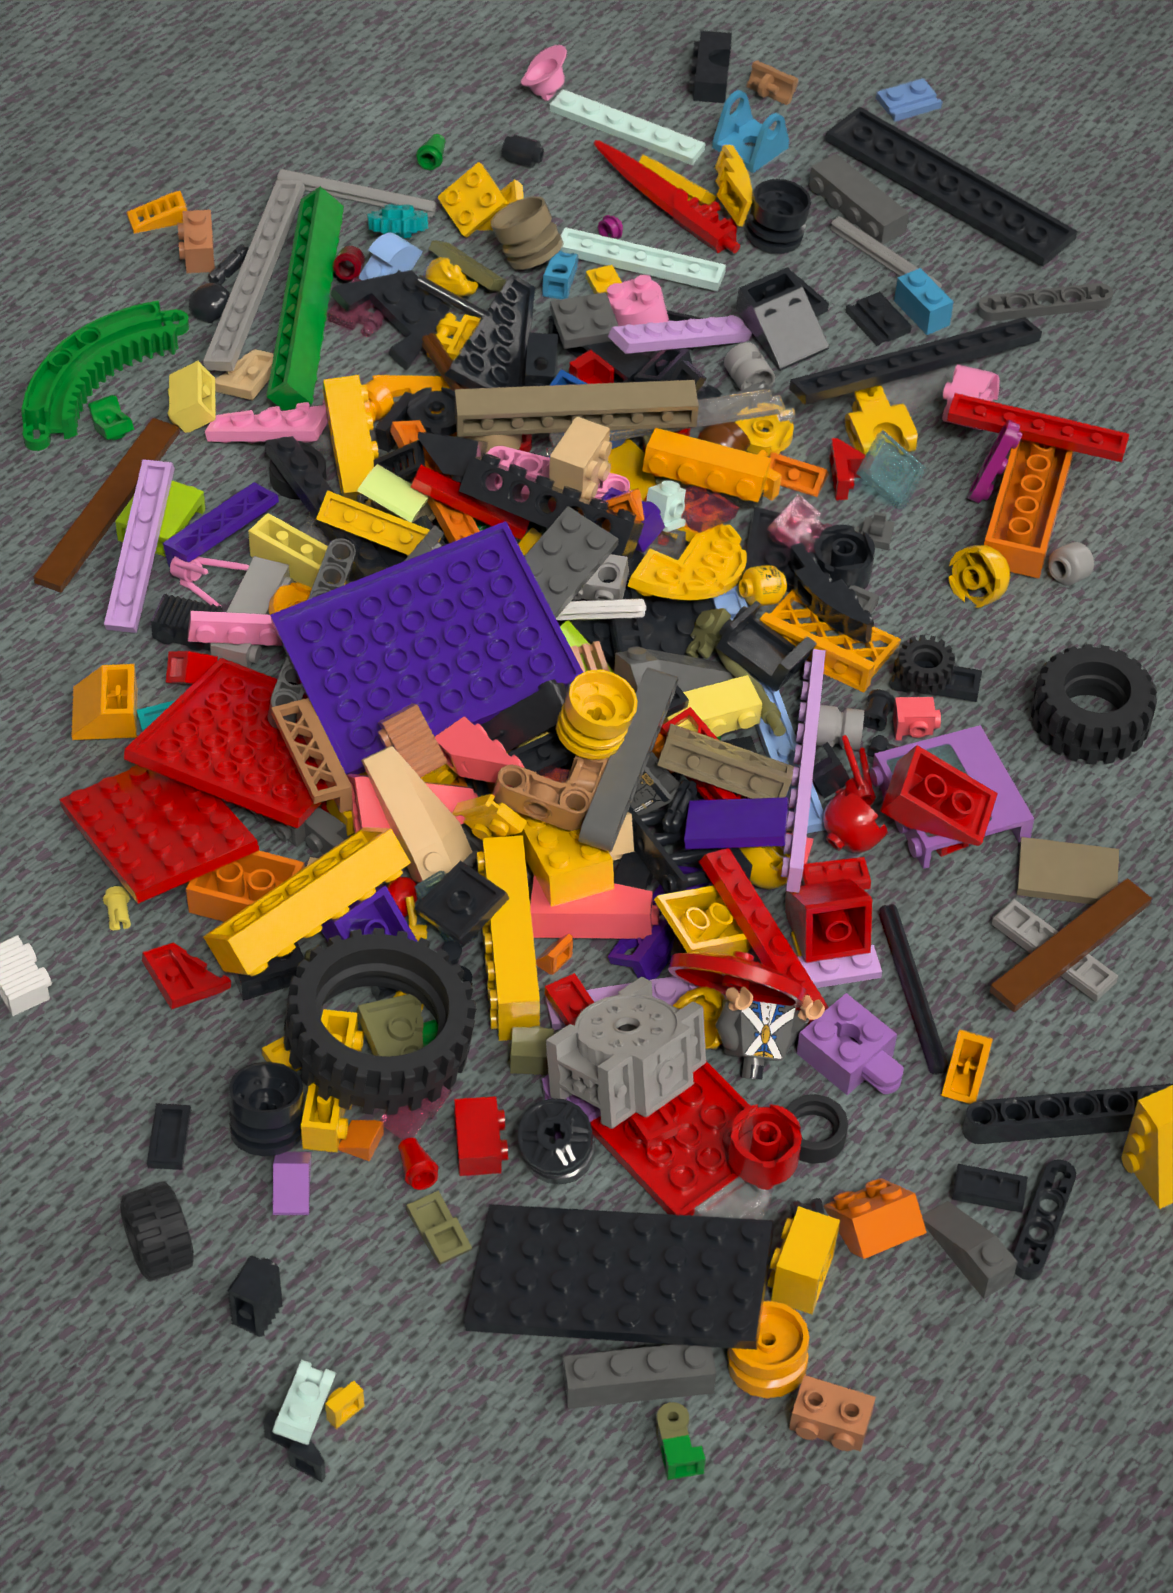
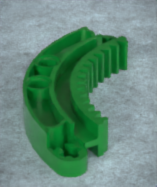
M152 301L112 312L90 322L65 338L39 365L25 392L21 410L25 447L32 451L44 450L50 445L51 434L63 433L64 439L77 436L78 419H80V411H83V404L88 402L87 396L93 395L92 389H98L99 382H106V375L113 377L114 369L123 371V364L131 367L133 366V359L143 362V356L153 359V355L156 352L161 357L164 356L167 350L172 355H175L178 349L177 336L183 335L189 330V317L187 313L177 309L160 311L159 301ZM34 430H39V439H34Z

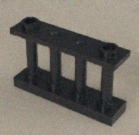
M695 796V798L692 801L700 799L697 796ZM630 805L628 812L632 814L634 851L660 883L665 894L685 891L687 887L711 882L704 870L683 874L678 866L698 862L705 854L726 848L691 849L668 854L662 846L684 842L687 816L682 822L684 828L680 829L678 833L663 832L653 835L648 826L662 824L668 809L638 815ZM729 848L750 881L753 865L739 848Z

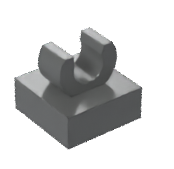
M878 512L874 513V518L865 517L861 534H863V531L872 538L875 548L889 550L895 522L886 521L887 514Z

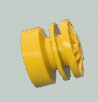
M588 670L578 675L569 687L565 702L557 718L556 731L559 740L569 751L579 757L595 760L605 759L615 754L621 747L628 727L631 725L636 713L638 700L634 689L625 679L613 672Z

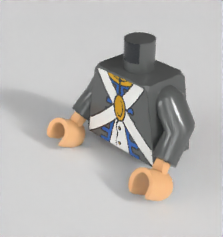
M733 987L727 989V999L722 1000V1011L716 1022V1029L723 1043L725 1054L727 1056L744 1058L742 1078L763 1080L764 1060L782 1061L797 1036L808 1024L809 1019L815 1020L820 1018L825 1009L819 999L815 1000L813 1004V1000L805 995L803 1005L800 1007L801 1010L796 1011V1007L753 1001V995L746 987H742L740 993Z

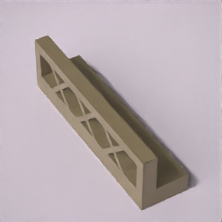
M670 724L666 741L657 766L752 799L786 797L794 770L792 765L674 724Z

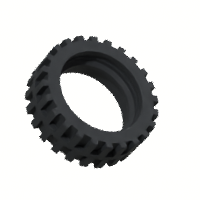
M374 928L373 934L362 935L361 929L350 931V936L347 939L342 940L339 935L329 938L326 949L317 945L310 952L309 962L302 959L299 963L296 977H292L289 986L284 1022V1046L286 1051L291 1050L289 1062L294 1070L302 1068L301 1078L305 1085L309 1087L314 1083L319 1087L318 1096L325 1100L333 1096L340 1100L339 1107L349 1110L352 1104L363 1107V1114L373 1115L374 1109H386L387 1115L398 1114V1109L402 1106L408 1105L410 1111L420 1109L422 1100L428 1098L433 1103L441 1097L443 1086L450 1090L456 1083L457 1074L463 1072L470 1049L475 1024L476 1001L471 1000L473 988L470 981L462 982L464 971L460 965L455 964L451 966L448 963L449 954L443 949H440L438 952L429 948L430 941L422 937L418 942L407 939L408 933L399 930L397 936L384 934V928ZM365 986L387 987L411 994L417 998L434 1016L438 1023V1033L432 1042L415 1052L399 1056H375L356 1051L337 1040L322 1023L320 1013L322 1006L327 1001L346 990Z

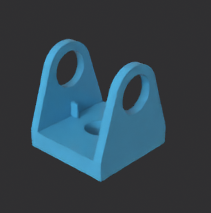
M737 90L728 97L723 106L712 148L721 152L724 144L733 145L743 160L746 169L754 173L789 148V138L784 117L778 113H773L763 124L759 123L752 117L747 94ZM740 98L737 109L730 114L732 104ZM777 121L774 131L769 129L772 123ZM752 142L755 143V146H747L745 143Z

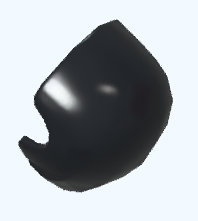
M218 283L202 285L191 293L189 297V311L196 319L212 324L215 319L221 318L230 293Z

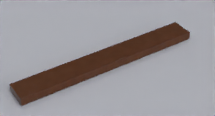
M152 418L33 576L35 584L60 593L63 592L134 496L142 460L160 461L180 434L179 426Z

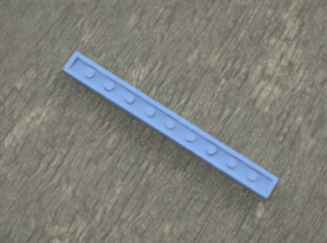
M736 585L723 595L709 598L711 603L714 604L715 609L724 608L731 615L730 619L732 621L743 606L748 608L745 598L740 595L739 585ZM748 672L762 685L770 701L777 705L781 712L780 719L786 728L784 735L775 736L770 726L765 724L762 718H760V724L755 726L766 756L799 767V764H793L795 748L799 744L796 742V736L779 690L777 692ZM813 782L807 833L825 830L823 825L824 811ZM790 784L789 790L786 795V797H788V803L790 800L791 788L797 789V786H791ZM789 808V811H793V812H794L795 809Z

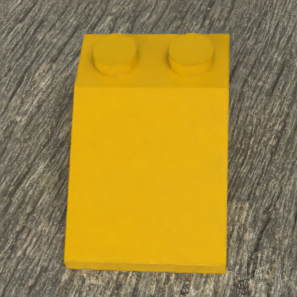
M714 885L658 895L654 899L687 953L710 952L733 955L734 951L747 953L752 948Z

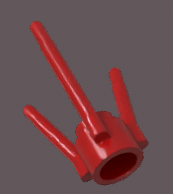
M843 735L842 742L854 776L845 783V796L852 792L871 806L875 801L876 795L872 788L865 748L861 747L859 750L863 773L862 778L849 739L846 735Z

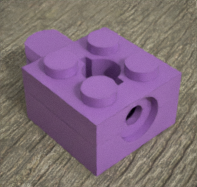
M847 993L825 1010L820 1018L812 1021L800 1032L797 1054L846 1095L851 1093L864 1080L882 1094L893 1093L901 1085L904 1068L892 1058L897 1033Z

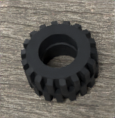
M165 1181L123 1194L120 1202L122 1221L131 1251L142 1275L151 1282L192 1268L194 1260L192 1241L183 1211L173 1189Z

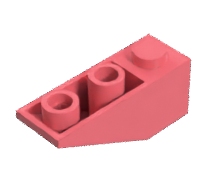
M462 717L435 736L448 761L446 765L461 777L496 783L498 773L502 767L512 764L524 768V765L517 756H509L497 739L492 741L480 724L474 725L466 717Z

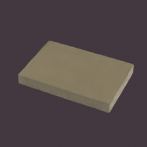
M1021 837L1017 895L1095 904L1118 886L1119 849Z

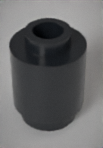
M518 135L506 136L502 146V157L507 158L508 162L534 168L535 164H540L543 159L544 148L541 147L540 141Z

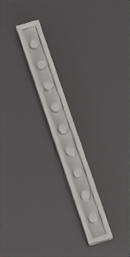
M276 180L203 360L207 370L234 371L304 194L303 181Z

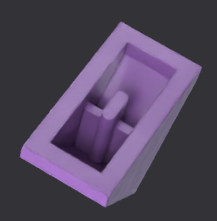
M284 1152L280 1155H275L273 1162V1215H309L311 1152Z

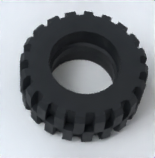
M1084 644L1078 649L1076 646L1064 650V654L1058 652L1052 656L1050 661L1042 666L1040 675L1037 677L1031 705L1034 729L1037 733H1040V738L1046 745L1051 743L1054 752L1060 756L1062 753L1069 755V760L1077 762L1078 759L1086 760V764L1096 765L1097 761H1103L1104 764L1114 763L1117 757L1123 760L1131 756V752L1138 751L1142 747L1143 741L1148 737L1157 704V690L1155 684L1151 681L1152 677L1146 669H1141L1142 665L1134 657L1129 659L1127 653L1119 649L1116 652L1110 650V646L1101 645L1098 648L1093 647L1092 644ZM1081 695L1100 697L1114 705L1117 710L1106 713L1091 712L1079 707L1070 698Z

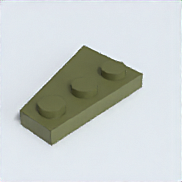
M408 994L358 1005L356 1010L358 1020L373 1055L399 1056L423 1048L422 1003L417 998Z

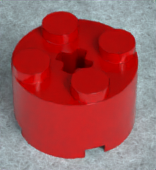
M758 1104L743 1109L733 1121L728 1152L729 1165L741 1179L756 1185L761 1190L772 1189L775 1185L788 1180L796 1171L799 1163L802 1143L799 1121L789 1110L779 1105L770 1104V1107H758Z

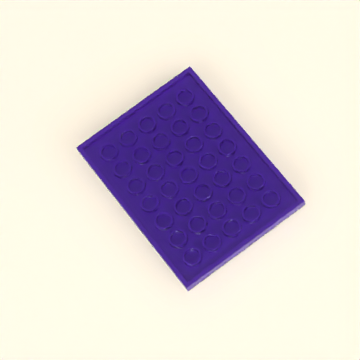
M506 521L270 615L271 621L307 698H309L346 775L366 772L362 759L385 749L377 733L382 729L378 722L412 703L418 705L432 734L437 736L462 717H466L474 725L477 723L481 725L490 721L506 708L539 691L538 686L540 684L555 679L557 683L562 682L567 686L578 675L583 673Z

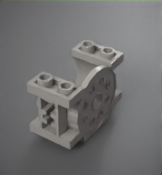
M643 977L638 978L620 990L618 995L592 1003L579 1014L575 1026L569 1024L546 1040L550 1096L556 1099H566L573 1094L601 1109V1123L611 1129L635 1112L648 1117L692 1086L693 1072L706 1063L703 1006L692 1001L681 1010L667 1004V1002L653 997L652 981Z

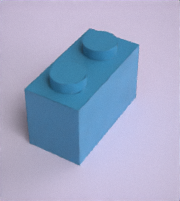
M921 268L897 278L894 302L926 335L950 326L954 302Z

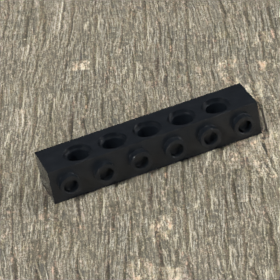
M483 453L482 457H470L459 489L460 492L546 528H550L568 506L575 511L580 507L584 517L601 528L605 519L610 521L611 530L609 533L619 539L618 546L611 554L625 556L628 559L633 557L645 524L635 520V513L620 508L618 512L608 508V502L594 497L589 501L580 497L581 491L568 486H564L563 490L553 486L554 480L541 475H537L536 478L526 475L528 470L518 465L510 464L509 467L500 464L501 459L494 455ZM498 474L502 478V486L499 490L495 486V478ZM525 485L529 489V497L526 501L521 495L522 488ZM552 496L556 500V508L553 512L548 507L549 499Z

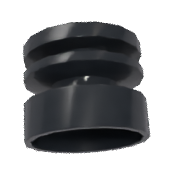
M770 179L757 185L753 193L751 211L746 225V235L750 242L759 249L770 253L784 254L797 249L804 237L806 221L812 203L809 193L797 183L785 179Z
M259 1062L243 1067L233 1075L229 1084V1124L231 1140L239 1149L252 1155L274 1156L291 1150L300 1142L302 1137L301 1123L303 1118L304 1088L302 1078L294 1069L280 1063Z
M556 1098L538 1102L526 1111L519 1124L518 1141L526 1167L531 1173L546 1183L560 1185L577 1181L587 1173L594 1161L596 1144L589 1118L578 1105L566 1099ZM556 1132H561L562 1139L559 1138L555 1143H551L549 1136L554 1137Z

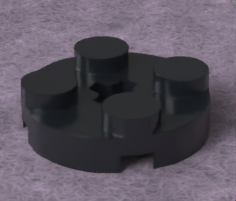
M432 387L417 391L408 401L407 421L420 420L425 431L442 435L455 433L457 431L455 391L441 387V391H432ZM431 411H435V412L442 411V413L434 414V413H431Z

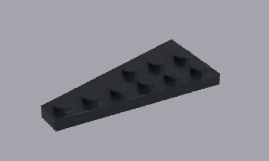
M511 274L444 375L469 389L525 387L528 336L532 328L535 286Z

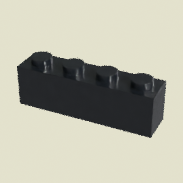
M551 315L549 316V334H558V344L563 347L553 316ZM613 341L566 349L576 358L589 350L595 352L613 366L614 383L635 382L634 377L651 361L646 354L641 352L625 354Z

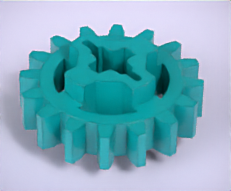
M387 204L379 211L368 213V229L373 230V232L381 231L382 234L395 233L401 238L412 237V234L417 233V231L428 229V213L422 210L415 211L413 205Z

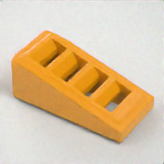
M176 191L128 211L127 217L135 234L183 223V211H187V207L181 191ZM143 216L144 221L140 222L138 217Z

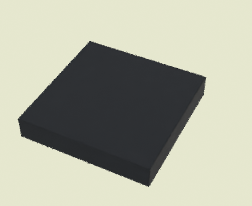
M460 860L415 906V910L421 917L462 946H465L510 898L506 891Z

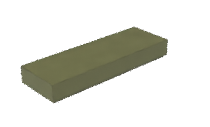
M435 240L432 241L429 247L430 251L439 257L448 258L452 265L457 264L460 266L463 273L489 290L499 291L506 281L449 242Z

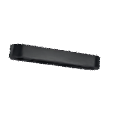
M1058 1159L1048 1163L1013 1255L1017 1261L1015 1274L1022 1279L1033 1280L1038 1278L1042 1274L1076 1180V1170L1066 1160ZM1058 1172L1064 1173V1178L1061 1181L1059 1190L1052 1188L1055 1176ZM1045 1199L1053 1200L1057 1203L1059 1209L1054 1212L1045 1211L1040 1206V1202ZM1032 1228H1042L1048 1233L1049 1237L1042 1241L1032 1238L1029 1231ZM1029 1249L1036 1251L1033 1264L1030 1268L1025 1267L1024 1261L1027 1258Z

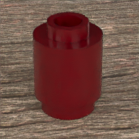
M355 246L342 248L333 263L335 274L342 280H354L359 276L365 264V256Z

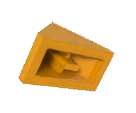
M959 1029L941 1096L968 1104L977 1100L993 1038Z

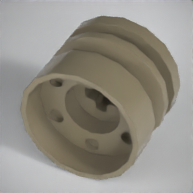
M531 196L517 200L502 208L491 220V227L498 241L504 244L503 252L507 256L510 267L513 269L523 270L542 264L555 256L564 245L556 224L551 222L552 215L545 200L540 196Z

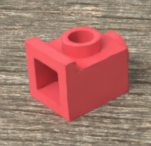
M895 697L892 715L895 740H902L903 735L921 738L926 735H933L934 729H940L941 713L940 710H935L933 697Z

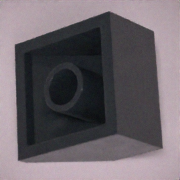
M429 432L418 433L419 441L442 473L451 474V479L457 482H462L470 457H482L483 453L487 452L488 442Z

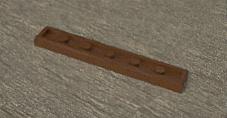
M1125 879L992 983L989 992L1011 1011L1016 1012L1151 904L1152 898L1131 880Z

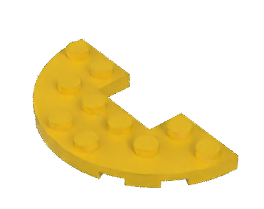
M685 495V509L681 515V518L686 520L685 526L668 533L679 540L689 541L690 543L679 560L649 549L631 575L628 587L636 589L638 593L644 596L655 595L678 600H701L723 595L738 584L746 566L747 552L742 550L740 546L741 537L730 524L723 525L716 519L718 513L703 503Z

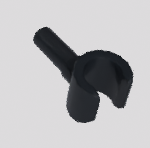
M877 735L872 739L867 755L874 758L875 753L900 746L889 744L886 737Z

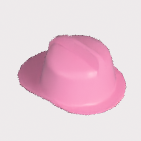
M554 45L540 52L530 63L526 74L521 80V84L529 86L535 95L541 96L545 101H549L556 90L565 82L562 64L566 58V48L562 45Z

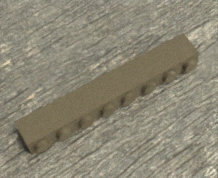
M695 380L455 389L457 437L566 432L576 416L608 427L610 430L697 427L699 405Z

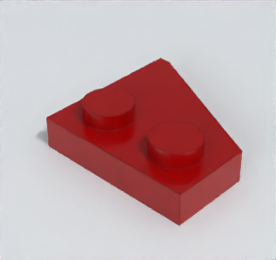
M174 942L145 951L142 954L143 964L171 1010L217 995L231 988L232 981L226 975H223L221 978L207 970V963L197 957L190 956L185 949Z

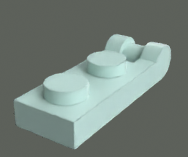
M301 1360L272 1432L308 1445L336 1372L325 1369V1372L312 1368V1363Z

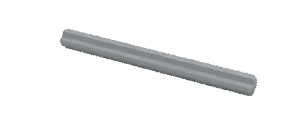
M281 169L277 175V180L303 181L305 191L309 192L321 186L330 195L337 198L384 207L387 204L413 205L415 211L422 210L427 212L428 217H433L436 212V202L428 199Z

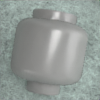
M1071 542L1054 550L1049 558L1051 575L1057 582L1063 585H1073L1088 578L1094 569V558L1091 551L1080 542Z

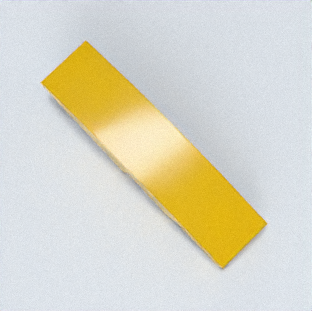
M724 144L715 165V169L718 172L715 182L720 187L717 197L736 224L743 226L752 204V185L744 162L734 146Z

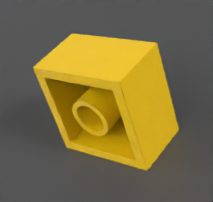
M798 1207L794 1219L787 1218L781 1239H783L781 1248H776L770 1265L772 1271L767 1286L773 1288L771 1301L786 1304L791 1308L813 1314L834 1256L840 1224L839 1219L802 1207Z

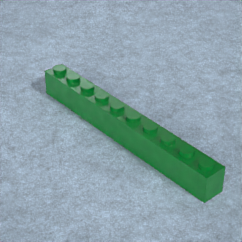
M321 186L303 197L300 201L266 396L284 411L297 409L296 405L299 403L309 402L311 406L314 401L313 395L317 381L318 364L333 281V263L336 258L344 206Z

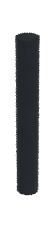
M421 275L415 284L417 287L470 316L481 318L485 313V310Z

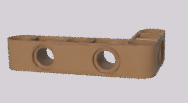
M576 755L566 782L562 781V783L517 765H506L498 773L493 791L494 800L497 803L503 802L513 811L565 830H578L583 825L610 756L605 759L591 760Z

